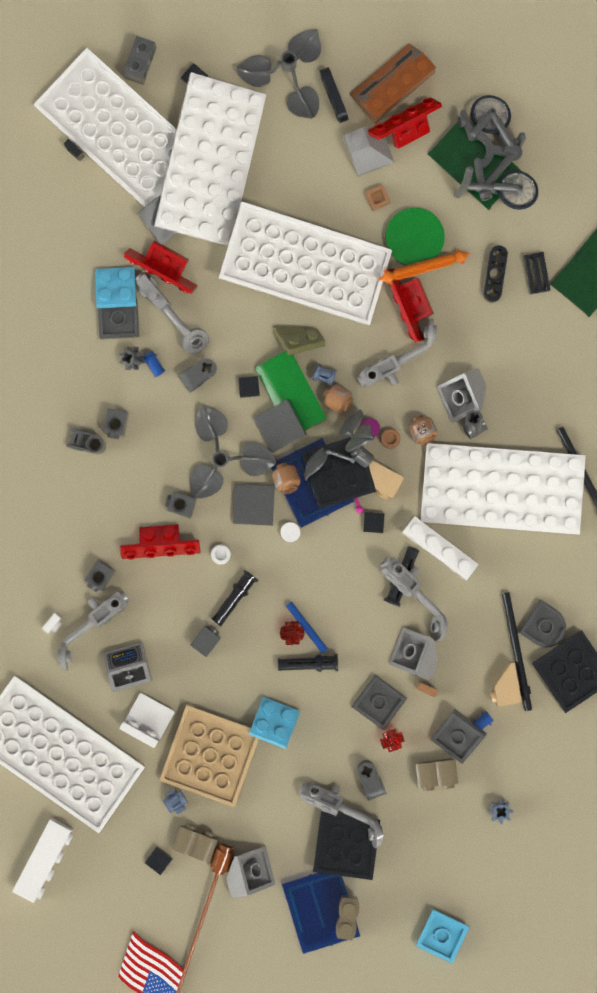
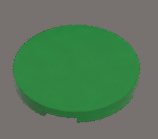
M408 208L397 213L391 219L386 230L385 240L387 248L392 250L391 256L397 262L407 266L438 257L444 245L445 233L440 220L432 212L422 208Z

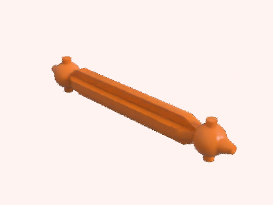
M456 249L455 255L446 254L397 268L393 272L385 269L379 281L392 285L394 279L402 280L453 265L456 261L464 264L465 259L470 254Z

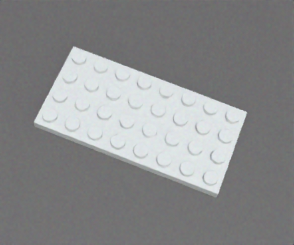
M86 48L35 102L34 107L145 207L162 194L177 129Z
M190 73L156 215L155 227L228 246L241 205L266 94Z
M241 202L219 279L369 326L383 281H379V278L383 276L384 270L387 269L392 250Z
M427 443L421 521L423 523L580 535L586 455Z
M16 675L0 695V764L97 833H100L145 766Z

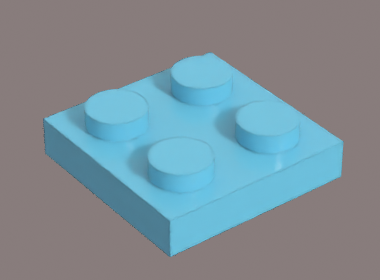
M135 267L95 269L97 309L136 306Z
M263 697L249 735L286 749L300 711Z
M432 909L416 943V947L453 963L469 926Z

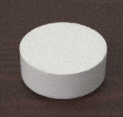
M288 522L281 528V537L286 542H294L300 536V528L297 524Z
M217 545L211 551V558L215 563L222 565L230 560L231 552L227 546Z

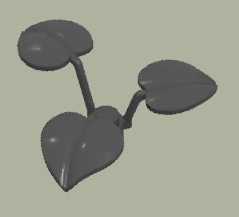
M317 29L304 31L292 38L288 45V51L281 55V61H277L273 69H271L269 59L262 55L252 56L236 67L238 74L246 83L255 87H262L270 83V74L274 73L281 66L284 71L292 73L296 92L291 93L287 100L290 112L298 117L312 119L317 115L319 110L317 92L308 86L300 90L295 73L298 59L304 63H310L320 56L321 43Z
M202 406L199 409L195 422L196 432L203 441L207 442L213 438L215 439L216 453L212 457L213 469L206 464L199 465L193 469L190 475L193 498H206L221 489L224 478L216 470L218 467H224L229 461L243 459L241 463L242 469L250 476L262 475L276 464V459L272 452L259 443L245 445L243 447V456L230 457L227 451L220 450L218 436L223 435L228 427L225 415L218 410Z
M360 409L350 416L340 429L342 437L348 434L351 437L345 447V450L350 452L351 457L331 450H325L324 448L319 449L310 457L305 466L304 478L306 481L309 476L324 465L329 454L349 460L351 463L356 461L363 468L372 462L374 455L363 446L374 440L369 424H364L358 428L363 419V410Z

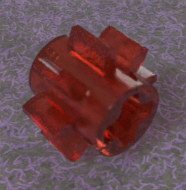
M299 621L285 622V625L280 629L281 639L286 640L285 645H299V641L304 638L305 632L303 627L299 626Z
M395 728L382 733L383 739H380V743L383 749L387 748L388 752H393L403 748L401 743L405 742L402 732L397 733Z

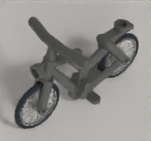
M491 95L480 97L473 103L470 112L471 120L475 127L470 124L465 110H461L460 116H458V124L460 128H465L469 141L479 140L483 143L486 155L483 159L478 157L474 159L477 183L471 182L474 169L472 166H467L463 181L454 192V197L460 198L467 190H475L479 192L481 201L491 199L493 197L492 194H498L501 201L512 209L522 210L529 208L536 202L539 192L538 185L532 176L523 171H511L503 175L499 183L495 182L513 160L516 161L521 158L523 152L521 147L526 140L525 133H519L516 139H512L506 129L511 121V111L506 102L499 97ZM485 133H496L503 146L493 145L491 139ZM493 156L505 157L485 180L483 169L490 164Z

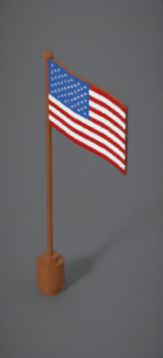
M219 843L218 847L215 848L210 863L215 876L184 969L170 956L145 942L133 931L118 975L121 981L137 993H180L219 874L223 875L224 872H229L234 857L233 847Z

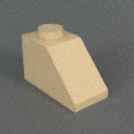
M372 460L368 468L375 490L378 492L377 496L386 501L388 498L393 499L404 477Z
M514 662L508 663L493 685L494 691H490L492 703L496 702L498 707L522 702Z

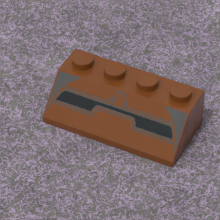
M409 43L351 92L350 95L376 124L435 74L436 67L422 51Z

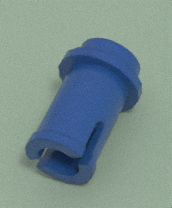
M151 351L143 356V359L156 378L166 370L157 359V354Z
M486 711L485 713L482 712L481 716L473 721V723L483 730L486 726H491L494 720Z

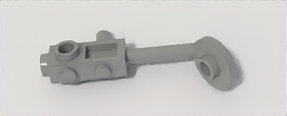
M145 273L139 274L135 279L139 286L137 290L144 298L148 296L159 311L165 312L184 335L181 342L184 350L191 354L204 350L209 342L207 333L201 328L189 330L172 310V304L157 287L160 285L153 276L149 278Z
M429 319L428 326L424 327L423 338H427L426 343L398 358H395L394 355L387 359L385 357L374 366L370 365L364 368V371L360 372V375L357 376L361 386L369 387L386 377L392 386L399 383L394 374L401 370L399 365L422 354L431 346V341H435L437 325H433L434 319ZM370 372L375 373L376 377L374 379L368 377Z
M389 557L385 558L380 564L382 567L380 571L399 591L407 597L414 595L435 615L430 626V636L434 641H441L448 629L447 619L439 608L418 589L421 583L415 576L420 571L419 568L413 566L408 571L395 557L391 559Z
M124 591L121 593L117 592L101 605L94 597L88 601L93 609L87 615L90 619L69 634L61 643V649H58V664L62 665L63 671H68V663L71 662V651L67 650V646L94 625L97 628L103 624L106 625L111 621L112 617L117 613L118 615L125 610L124 608L129 605L130 599ZM114 601L119 602L117 607H113Z
M310 782L307 785H302L298 794L302 796V801L334 816L340 811L370 825L368 829L369 840L374 848H380L383 841L382 826L372 817L342 804L344 798L337 795L340 790L338 785H333L330 791Z

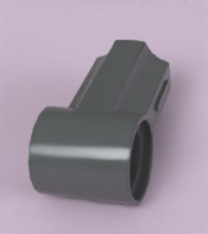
M472 409L467 412L462 426L470 439L488 430L480 411Z

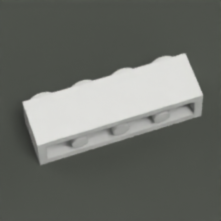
M415 516L402 532V534L465 581L479 565Z
M54 818L49 820L12 891L13 893L32 903L36 899L40 900L46 890L43 888L46 880L50 882L55 873L52 870L55 863L59 864L64 856V853L61 852L65 845L69 846L74 836L71 834L73 828Z

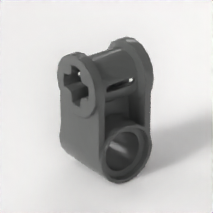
M203 359L185 370L178 377L190 393L214 376L217 366L212 360ZM204 364H212L210 373L207 371L203 372Z
M71 428V438L66 447L98 455L105 451L106 442L103 438L80 429ZM94 440H99L101 443L100 448L97 450H93L91 447Z
M368 760L360 762L357 770L367 800L369 801L387 794L374 764ZM364 766L372 768L369 770V775H366L365 772L361 773L364 770Z

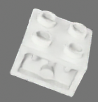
M140 693L119 729L155 748L175 712Z

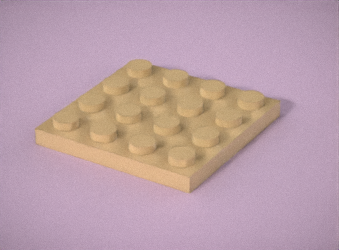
M186 705L159 781L235 808L259 738L249 735L251 727Z

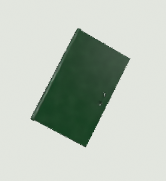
M457 122L439 143L428 152V155L461 185L467 166L473 167L474 171L471 182L477 183L474 159L477 157L483 159L486 155V149L479 140L469 141L465 128H460ZM493 156L490 164L483 169L485 180L505 157ZM511 162L495 182L499 183L501 177L508 172L522 170ZM520 175L509 176L503 183L513 184ZM467 190L487 210H490L500 198L498 194H492L493 197L491 199L481 201L479 192Z
M597 229L550 284L588 317L597 309Z

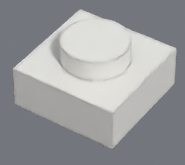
M54 613L42 629L47 633L52 631L55 633L61 627L62 623L60 621L63 618L58 613Z

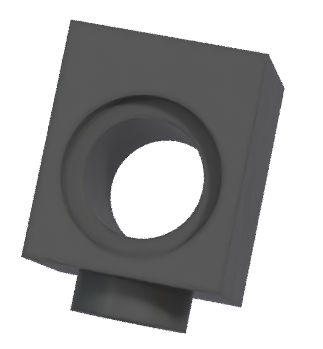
M107 409L103 432L108 434V438L119 439L120 436L125 437L128 412ZM116 419L120 420V428L117 430L111 429V422Z
M173 492L172 496L168 495L165 506L168 507V512L191 519L197 500ZM178 499H183L186 503L185 508L182 510L175 508V502Z
M97 560L84 581L88 582L87 587L97 592L98 589L103 591L114 575L115 570ZM97 572L104 574V580L101 583H97L94 580V575Z
M211 625L209 628L204 626L190 646L207 657L221 639L218 636L220 632Z

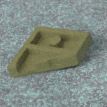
M274 326L273 333L288 356L325 346V339L317 328Z

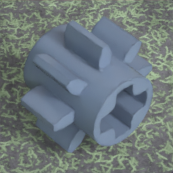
M173 789L165 794L167 798L163 801L170 813L175 811L178 815L186 809L184 805L188 801L181 790L176 792Z
M500 798L496 804L491 802L493 808L488 810V813L494 815L491 820L499 819L500 824L503 823L504 819L510 821L508 815L513 812L512 809L507 808L510 803L507 801L505 804H502ZM498 807L501 809L505 807L503 809V811L505 812L504 815H497L498 812L496 809Z

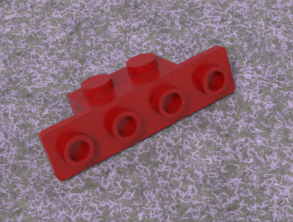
M426 98L421 103L407 108L406 111L393 115L389 120L376 124L368 130V134L377 140L392 134L394 147L400 149L430 133L427 115L441 108L442 104L434 98Z
M157 241L152 242L146 256L131 248L123 254V257L129 263L143 267L147 273L161 277L165 283L174 284L184 293L192 294L198 287L197 284L182 277L189 259Z
M388 268L387 270L393 272L395 268ZM415 278L402 285L400 280L394 279L392 281L393 284L389 286L393 290L394 301L401 309V318L409 328L408 334L415 343L424 341L425 339L423 338L418 321L433 315L434 312L419 278Z
M179 524L139 527V544L120 545L121 558L128 560L201 553L199 540L180 541Z

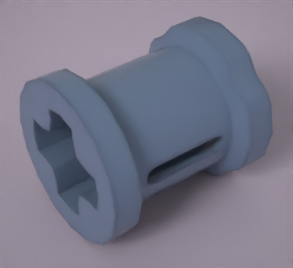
M318 364L313 380L328 383V386L331 387L337 370H330Z

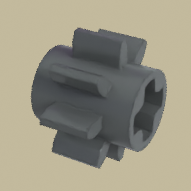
M125 347V351L119 354L121 356L119 363L125 365V370H139L138 366L144 364V353L138 352L139 347Z

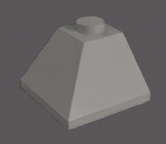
M373 127L361 128L344 135V142L357 176L394 163L385 137L377 140L368 134V130Z
M479 368L465 372L437 386L452 423L466 417L467 412L472 409L479 411L483 408L486 384Z
M403 627L389 665L432 681L438 665L433 638Z
M266 846L234 857L226 878L231 898L249 896L275 885Z

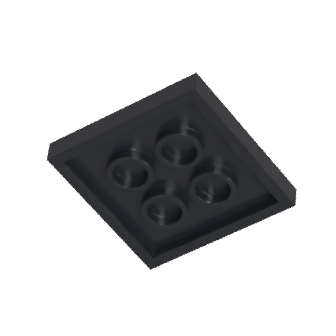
M351 437L301 452L305 466L310 457L321 448L351 457L350 452L345 450ZM331 454L327 456L324 465L309 476L319 510L376 492L368 466L363 468L356 461L351 463L349 460Z
M582 630L532 662V665L564 713L569 712L597 693V652Z
M321 811L313 872L373 880L377 848L373 847L368 837L370 825L349 815L337 814L334 816Z

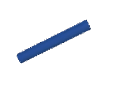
M290 602L286 606L320 652H325L328 649L294 603Z

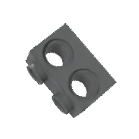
M136 36L123 72L125 79L144 85L157 49L155 42Z

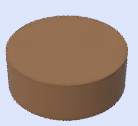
M387 429L381 435V443L385 448L393 449L400 443V434L395 429Z

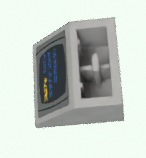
M142 642L104 653L112 692L153 681Z

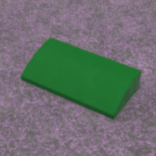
M284 351L255 368L273 404L276 406L289 399L305 431L327 420L294 355L288 356L287 352Z

